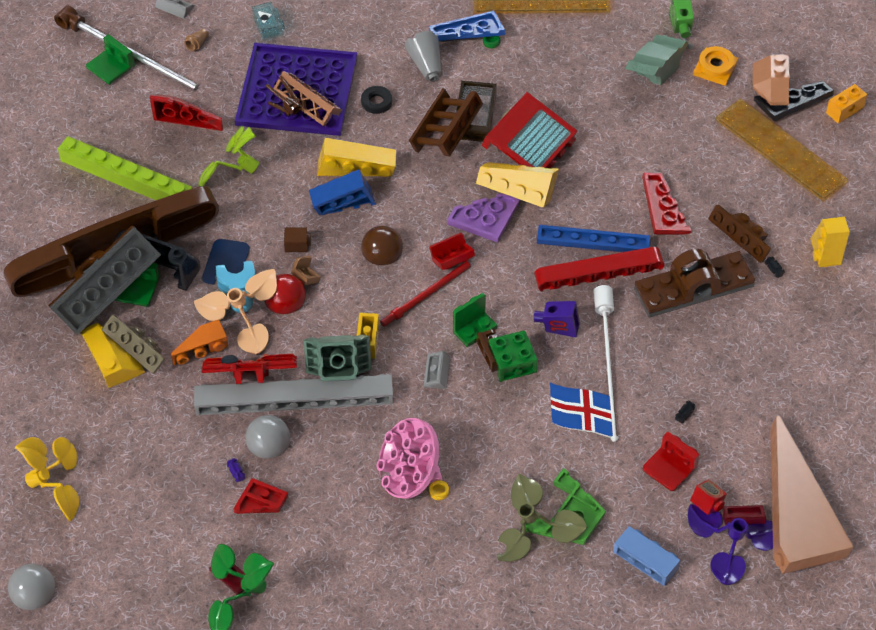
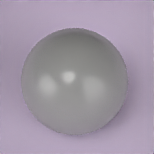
M263 415L254 419L249 424L245 434L246 445L250 452L257 457L274 458L281 455L288 448L290 432L285 422L280 418L272 415Z
M39 564L20 566L12 573L8 581L9 597L21 609L35 610L41 608L52 599L55 593L53 575L47 568Z

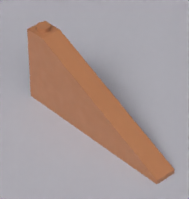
M780 415L776 416L771 425L770 437L773 557L775 564L780 568L782 574L848 557L853 549L852 543Z

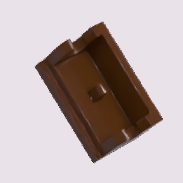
M495 329L477 333V344L491 372L498 370V365L489 345V339L497 337V335H494L496 334Z

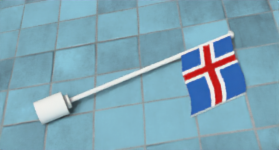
M601 285L594 289L595 312L603 316L609 396L591 390L563 387L550 382L552 423L567 429L600 434L616 442L618 436H616L607 315L614 311L613 289L610 286Z

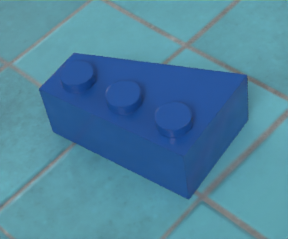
M360 169L309 190L313 207L319 216L341 212L342 208L351 206L356 209L360 208L359 205L370 203L371 206L376 205L372 189Z

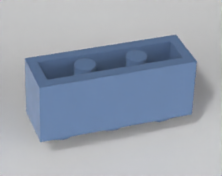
M630 526L614 543L613 552L663 586L668 583L679 569L680 559L674 553L666 551L659 543L651 541L641 531L634 530Z

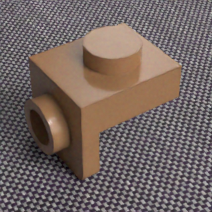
M309 255L297 257L291 274L297 277L304 285L319 283L321 278L320 275L309 267L312 257Z

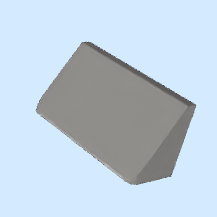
M156 0L155 7L184 19L194 5L183 0Z
M445 351L427 355L423 387L446 389L450 356Z

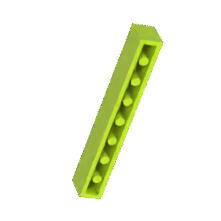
M69 136L58 147L61 162L154 200L192 189V186Z

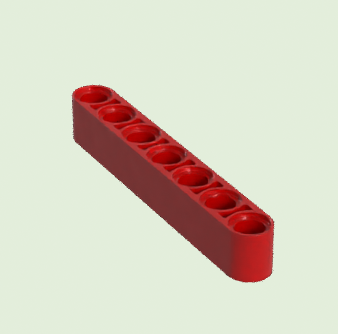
M649 247L538 268L534 275L538 288L542 292L545 289H559L561 286L568 285L570 287L580 285L583 282H597L599 279L608 280L621 275L623 277L635 275L634 273L637 272L646 273L654 269L662 270L665 263L658 247Z

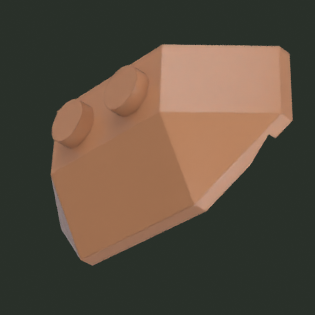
M770 55L753 63V89L766 99L770 105H789V55Z

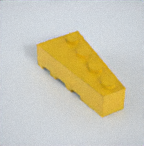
M325 138L318 158L317 176H344L359 169L363 176H392L396 167V150Z
M487 162L480 167L476 184L534 205L545 207L551 201L559 169Z

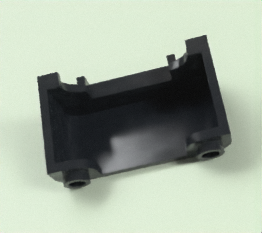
M127 230L121 231L114 242ZM142 234L161 254L154 263L176 270L174 278L178 280V288L187 291L201 268L198 258L181 247Z

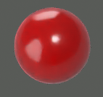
M291 274L276 275V293L273 297L264 301L265 305L272 312L278 314H290L299 310L306 298L304 285L297 277Z

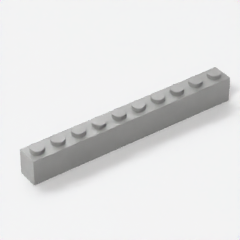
M384 374L377 376L361 375L356 377V379L321 381V378L194 386L196 415L393 404L392 375Z

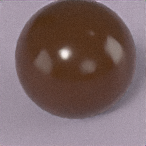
M376 226L364 235L361 250L364 258L370 263L389 265L400 258L403 251V242L399 233L393 228Z

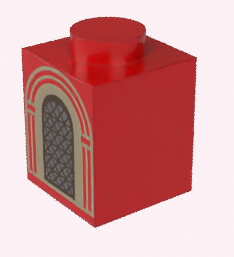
M708 479L696 485L690 501L707 515H710L715 511L719 512L724 507V499L727 493Z

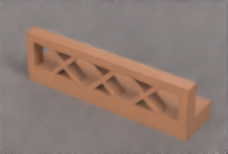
M282 72L280 76L283 77L292 91L300 92V103H302L300 110L322 126L327 125L332 114L340 115L341 108L292 73ZM278 79L273 88L285 98H292L288 91L280 90L282 82ZM312 100L313 109H307L306 101ZM324 109L327 111L323 120L319 118L318 110Z

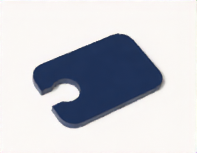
M217 239L214 241L202 275L203 282L211 285L215 284L216 265H225L226 270L230 273L237 274L244 269L243 262L246 261L249 253V245L245 242L227 239Z

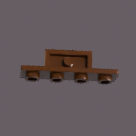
M715 205L708 219L758 262H764L771 248L763 242L768 236L763 231V228L753 223L750 217L744 213L731 215L720 205Z

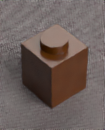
M285 227V252H307L308 246H311V235H308L307 227Z

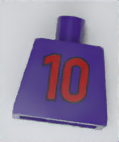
M576 301L547 302L544 311L534 312V322L544 323L546 332L576 338L580 325Z

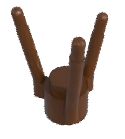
M279 76V79L292 98H285L269 84H266V87L283 101L284 107L270 101L268 102L269 105L285 112L288 116L296 115L302 107V104H300L301 100L294 94L282 76Z

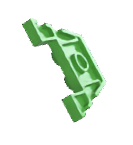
M563 468L554 480V486L570 495L558 511L570 510L579 514L584 519L587 528L572 543L585 545L604 518L606 511ZM537 518L531 524L526 523V532L554 538L551 533L553 526Z

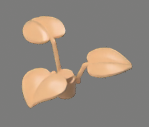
M274 269L265 270L252 276L245 286L248 293L245 291L241 292L238 288H232L228 291L227 296L223 292L215 291L194 300L198 312L209 321L222 320L226 315L225 309H229L230 304L234 308H239L248 328L243 329L237 337L238 345L242 350L255 355L260 354L266 348L269 341V333L263 324L259 323L253 327L251 326L243 310V306L246 303L245 296L249 298L255 296L259 301H265L273 297L277 290L276 271Z

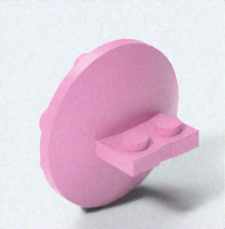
M407 418L401 420L391 431L385 434V440L377 462V469L379 474L380 471L390 473L391 476L386 475L381 479L382 486L390 495L401 499H410L423 492L430 482L442 481L438 466L439 442L436 432L429 423L417 418Z

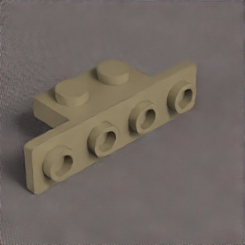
M111 315L102 328V331L151 373L155 374L164 362L165 358L160 354L162 350L157 346L158 342L150 337L147 338L144 335L145 331L141 328L127 326L115 315Z

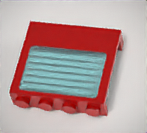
M526 92L486 135L482 146L488 149L493 144L519 165L552 169L557 162L555 159L557 157L561 158L567 151L565 148L567 146L571 147L576 141L575 135L578 130L530 93Z

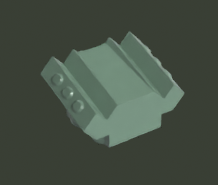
M655 35L652 42L649 41L636 53L633 61L629 60L625 69L635 71L638 75L649 78L654 84L662 85L679 68L681 56L689 42L666 35Z
M362 334L358 336H324L321 338L310 337L303 340L306 373L320 376L321 381L356 379L359 373L371 370L370 336Z

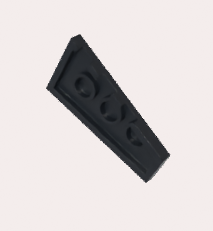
M824 81L803 85L801 89L789 88V105H770L760 95L754 96V101L773 121H776L832 97L834 90Z

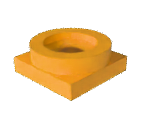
M706 47L700 54L693 75L726 86L739 58L733 56L729 50L723 47ZM717 58L722 61V65L714 66L710 61Z

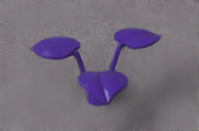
M689 505L688 523L692 531L698 536L708 538L713 532L720 533L729 529L728 535L733 539L729 554L719 552L713 556L710 563L712 573L722 584H735L744 575L745 561L740 556H733L737 541L741 540L745 534L748 539H752V544L755 548L762 551L773 549L772 521L766 520V524L747 525L744 519L735 518L731 523L728 522L727 525L719 528L722 525V517L719 512L715 511L707 515L696 505Z

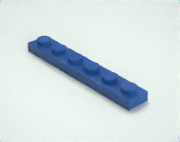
M539 225L537 244L627 252L649 248L650 235Z

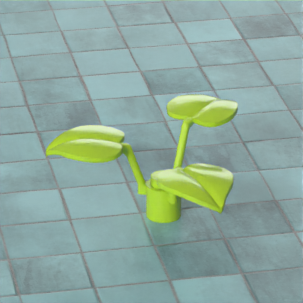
M241 126L226 146L227 152H230L233 148V154L237 151L241 154L237 160L239 166L221 161H212L201 174L199 186H204L218 165L235 168L239 171L244 169L250 174L256 170L259 162L241 149L244 144L256 137L250 127L244 131V127Z

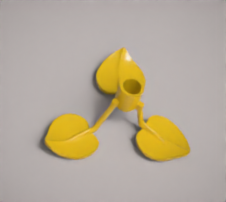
M30 437L21 441L15 448L24 456L28 464L34 468V470L25 475L27 485L31 488L39 485L41 488L55 487V500L68 521H71L79 507L77 492L70 485L63 486L62 483L46 482L50 478L49 470L62 463L66 470H71L76 466L77 453L75 447L70 443V440L64 437L55 439L52 444V450L58 461L46 467L48 459L45 457L47 455L45 444L36 437Z

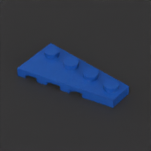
M495 11L429 26V31H433L435 35L437 34L439 41L505 35V29Z

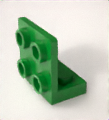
M108 34L103 38L105 51L88 62L86 68L107 84H111L134 67L135 64L132 51Z
M152 263L115 301L148 307L160 279L158 264Z
M484 293L472 297L470 301L458 306L453 311V333L466 347L477 341L478 332L482 333L491 329H497V324L485 313L486 295Z
M525 330L489 339L490 348L498 365L497 376L500 382L537 373V358Z

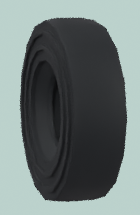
M371 86L365 89L361 95V105L369 113H384L392 106L391 92L385 87ZM374 96H380L383 98V102L374 104L370 102V99Z

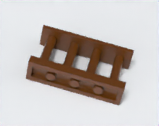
M442 88L409 139L415 152L419 153L424 145L439 146L443 155L450 157L483 105L478 93L470 91L465 100L450 98L446 89ZM450 105L461 106L457 113L446 112ZM441 118L452 119L448 126L437 125ZM433 131L443 132L440 139L429 138Z

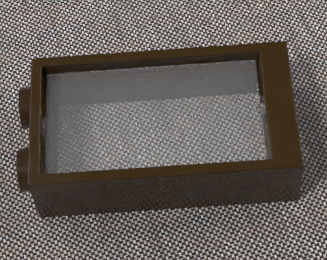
M461 80L458 99L465 100L470 91H476L483 102L481 109L461 140L483 142L486 135L490 132L497 84Z

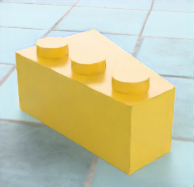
M845 217L822 219L811 236L810 240L814 249L813 260L818 262L819 267L841 265L850 232Z

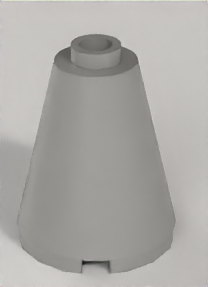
M433 31L419 32L415 34L416 37L412 40L411 38L407 39L405 49L427 81L434 82L442 75L439 38Z

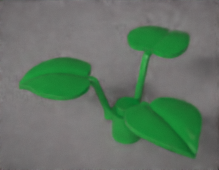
M217 545L211 560L213 575L217 579H224L229 572L232 575L243 578L241 588L245 592L223 600V603L219 600L214 601L208 615L211 630H229L231 627L234 612L232 606L227 604L229 601L245 596L250 597L251 593L262 594L265 591V578L274 565L272 561H269L261 554L252 553L244 562V575L231 569L236 561L234 551L228 545Z

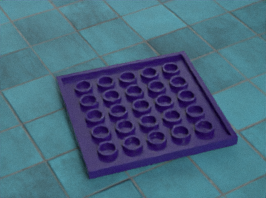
M254 43L235 117V126L341 136L357 62V52ZM283 71L292 73L341 108L342 111L339 116L332 114L326 126H322L302 110L296 115L288 116L285 112L268 104L270 101L284 107L283 101L266 87V84L273 88ZM282 84L280 90L287 91L285 86ZM295 91L294 94L301 99L300 92ZM312 100L306 101L308 110L313 109ZM324 109L318 110L319 118L323 120L327 111Z

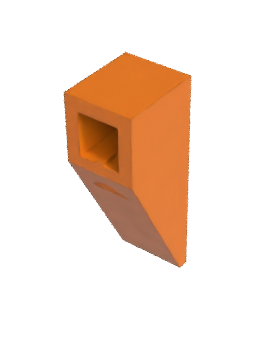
M218 319L199 326L171 353L173 365H176V362L179 365L187 363L189 358L186 353L190 350L194 351L197 358L205 357L207 351L204 345H207L210 353L214 351L220 352L225 347H228L227 336L220 320Z

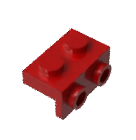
M462 233L429 246L432 260L441 270L450 269L454 265L466 262L475 256L474 249L465 242L464 234Z

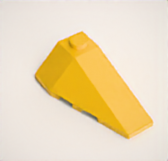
M98 322L81 331L109 388L145 373L141 363L102 331L103 327Z

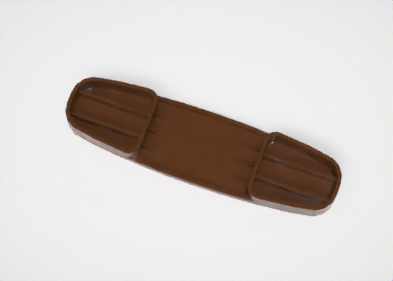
M199 186L150 202L80 229L12 260L4 268L5 280L12 294L16 297H25L48 290L73 280L76 267H79L94 252L98 250L105 252L114 243L118 234L123 230L129 229L131 226L144 235L156 236L158 240L168 242L211 222L218 215L219 205L210 188L206 186Z

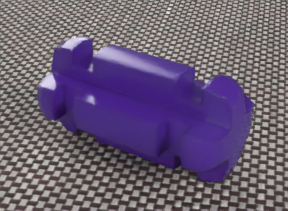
M232 458L228 460L227 466L230 468L229 470L233 478L236 479L235 481H243L245 473H243L237 459Z

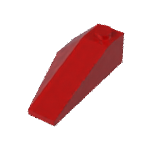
M150 95L152 114L155 121L223 131L222 118L174 96Z

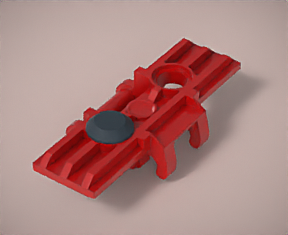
M293 353L263 354V357L258 358L256 361L248 360L244 362L241 359L238 360L234 355L206 358L203 361L202 373L233 372L236 384H242L243 372L255 371L258 383H264V377L269 376L270 369L297 368V356Z

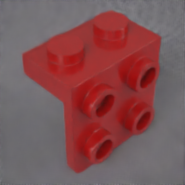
M667 431L663 435L660 449L643 465L642 470L668 490L675 491L698 467L700 454L694 447L682 442L677 435Z

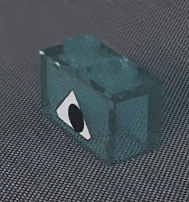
M272 2L252 6L253 19L263 41L283 36L284 22L282 19L279 20L277 7L274 8Z

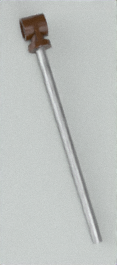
M66 5L54 16L56 24L63 29H67L69 26L75 32L82 29L104 41L103 38L106 35L85 24V18L78 15L73 7ZM127 47L132 51L133 58L194 91L198 88V85Z

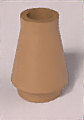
M201 29L186 36L184 41L186 48L190 51L198 50L209 37V33L207 30Z

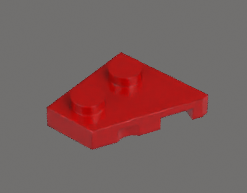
M251 478L233 508L234 513H278L288 498V492Z

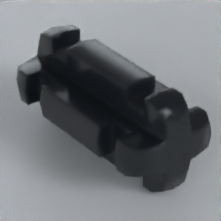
M773 256L765 260V264L775 274V277L783 276L785 270H782V266Z
M689 400L686 401V404L678 411L679 413L675 414V419L680 423H684V420H687L691 415L692 410H695V404Z

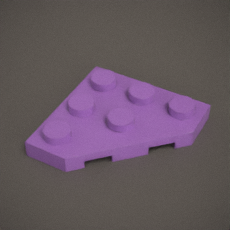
M500 193L491 199L483 198L472 201V204L467 206H455L447 219V225L498 243L518 208L520 199Z

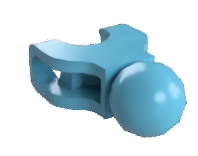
M244 261V269L237 274L228 272L225 265H216L218 289L226 294L232 288H238L241 292L245 291L248 293L245 286L247 281L255 275L253 262ZM245 296L246 303L243 306V310L248 312L252 308L253 298ZM230 304V306H231V308H232L233 311H235V312H237V313H241L240 310H239V308H234V307Z

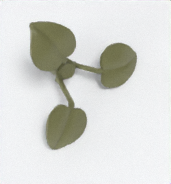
M518 474L512 486L511 500L513 507L518 510V514L522 518L520 521L522 532L520 533L518 529L511 528L505 530L500 535L498 541L504 543L507 549L502 554L497 553V559L499 561L512 562L520 560L528 554L532 543L528 537L524 536L526 534V523H534L537 518L553 526L552 536L560 543H570L576 540L586 530V522L579 514L570 510L558 511L554 516V522L543 517L534 508L535 505L541 502L543 497L541 485L535 480Z

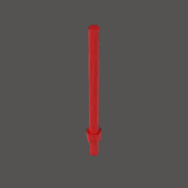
M468 261L464 262L401 307L391 310L388 316L380 320L381 325L385 327L395 319L399 320L402 318L405 312L471 267Z

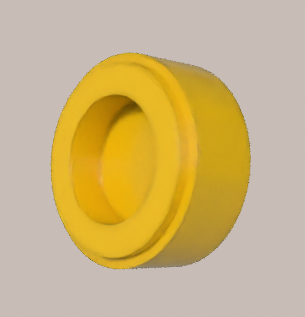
M434 481L429 486V494L435 500H443L449 495V486L444 481Z

